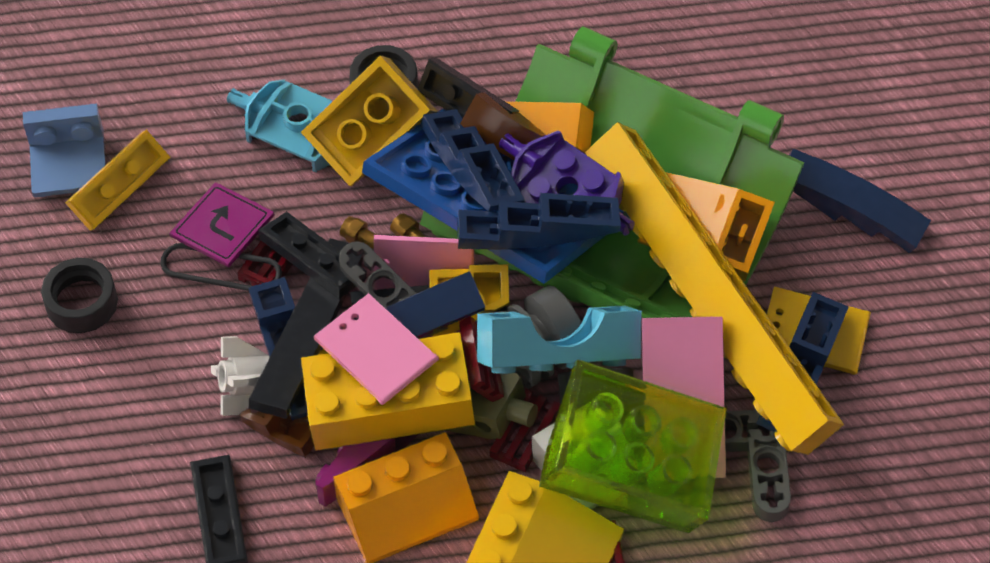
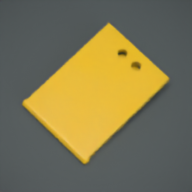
M774 286L767 316L788 346H790L811 296ZM849 306L824 367L847 372L852 375L858 373L871 315L870 311Z

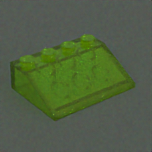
M577 359L574 363L546 448L539 487L682 532L691 533L709 520L727 408Z

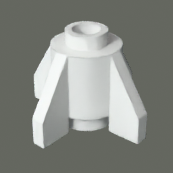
M237 336L221 337V357H228V360L220 361L218 365H211V374L218 377L221 392L230 393V395H221V415H239L242 411L249 408V397L270 357Z

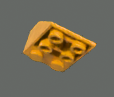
M666 172L739 277L745 282L775 202L738 188ZM638 239V243L649 246L646 240Z

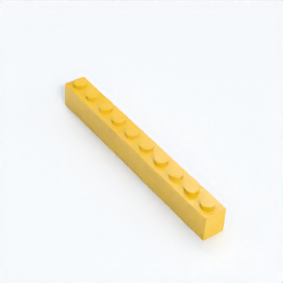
M617 122L585 152L586 155L613 174L621 173L624 187L619 209L626 211L631 220L635 222L632 229L639 238L647 241L651 247L649 254L653 261L661 268L667 270L671 276L669 283L673 290L682 298H686L692 308L689 311L692 317H723V357L727 358L734 367L731 371L733 377L742 387L748 388L755 398L753 405L758 413L766 420L770 419L777 430L774 435L780 445L789 452L793 451L809 455L844 426V423L637 131Z

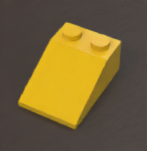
M380 55L301 133L342 179L352 187L365 176L362 173V169L366 159L419 125L424 114L436 113L438 111L390 58Z

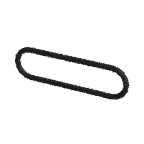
M183 243L171 245L161 256V268L166 275L246 291H249L248 287H252L250 285L169 270L166 260L173 250L188 249L196 251ZM241 253L238 257L239 259L273 265L276 269V278L274 280L282 277L281 267L273 259Z

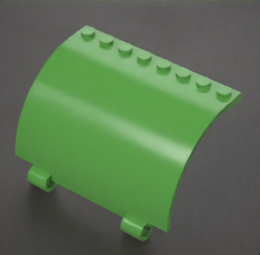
M584 26L577 31L569 49L570 57L541 44L537 45L515 102L582 103L595 112L591 146L619 122L637 131L665 172L738 188L775 202L748 276L744 282L746 285L782 218L805 163L771 148L782 128L784 115L748 100L741 109L739 116L736 117L613 62L618 46L617 41ZM423 211L420 225L432 230V233L439 238L457 239V231ZM628 229L630 232L628 235H623L622 232L606 235L545 284L488 249H474V254L484 255L495 260L498 265L508 264V270L517 271L530 277L532 282L539 286L546 287L550 285L557 288L568 300L575 303H584L590 307L627 306L640 310L641 318L692 317L689 311L692 308L686 298H682L673 290L669 283L671 276L667 270L658 266L649 254L651 247L638 243L639 237L630 229Z

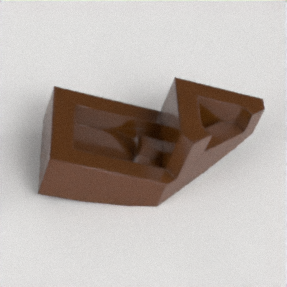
M251 409L244 410L239 415L242 422L302 457L306 458L314 447L308 416L291 420L290 415L285 419L259 411L252 413Z

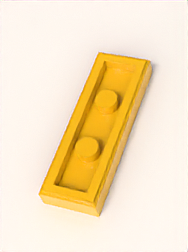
M146 129L135 137L65 203L90 231L94 230L171 157Z

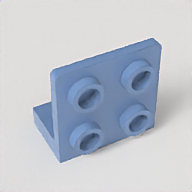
M97 103L23 112V126L30 145L31 190L34 197L76 193L106 165L104 129Z

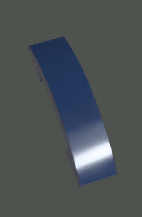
M285 277L248 287L269 357L295 308ZM304 384L289 413L291 420L308 416Z

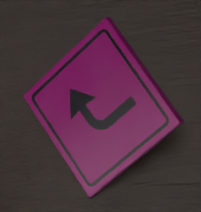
M215 182L170 231L169 235L215 261L230 267L259 234V229L267 225L275 214L262 205Z

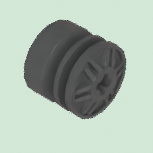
M550 285L527 296L524 299V309L516 304H512L506 309V312H517L531 317L536 331L545 341L563 339L572 334L581 324L578 315L566 297L557 288ZM566 363L555 364L563 370L567 368ZM554 364L551 371L529 370V366H517L515 373L522 378L523 386L530 389L540 383L541 378L546 380L554 375Z

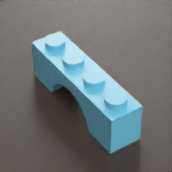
M627 306L590 307L580 326L569 336L557 341H545L536 331L529 316L517 312L477 314V362L491 367L492 373H515L517 366H529V370L551 371L553 370V364L566 363L567 368L585 369L589 368L590 362L602 361L604 366H625L626 359H641V311Z

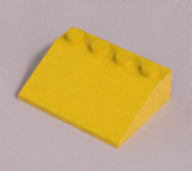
M509 471L466 563H609L610 558L612 562L614 549L617 542L621 541L624 529L549 484Z

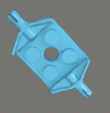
M283 79L269 81L257 93L253 92L251 96L234 88L231 89L227 96V103L245 109V134L248 143H251V136L276 146L312 162L314 172L330 165L303 136L301 131L332 100ZM300 113L307 116V118L301 122H293L289 120L291 116L298 115Z

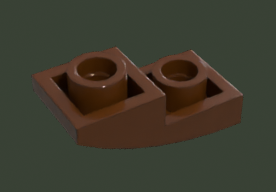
M485 92L475 95L460 123L464 128L475 126L484 143H494L498 152L514 161L515 157L499 147V142L501 138L505 139V134L509 133L522 144H528L545 136L540 129L521 113L510 114Z

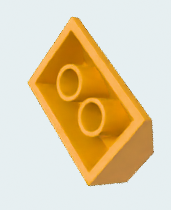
M446 432L333 477L337 502L366 563H375L479 520L462 464Z

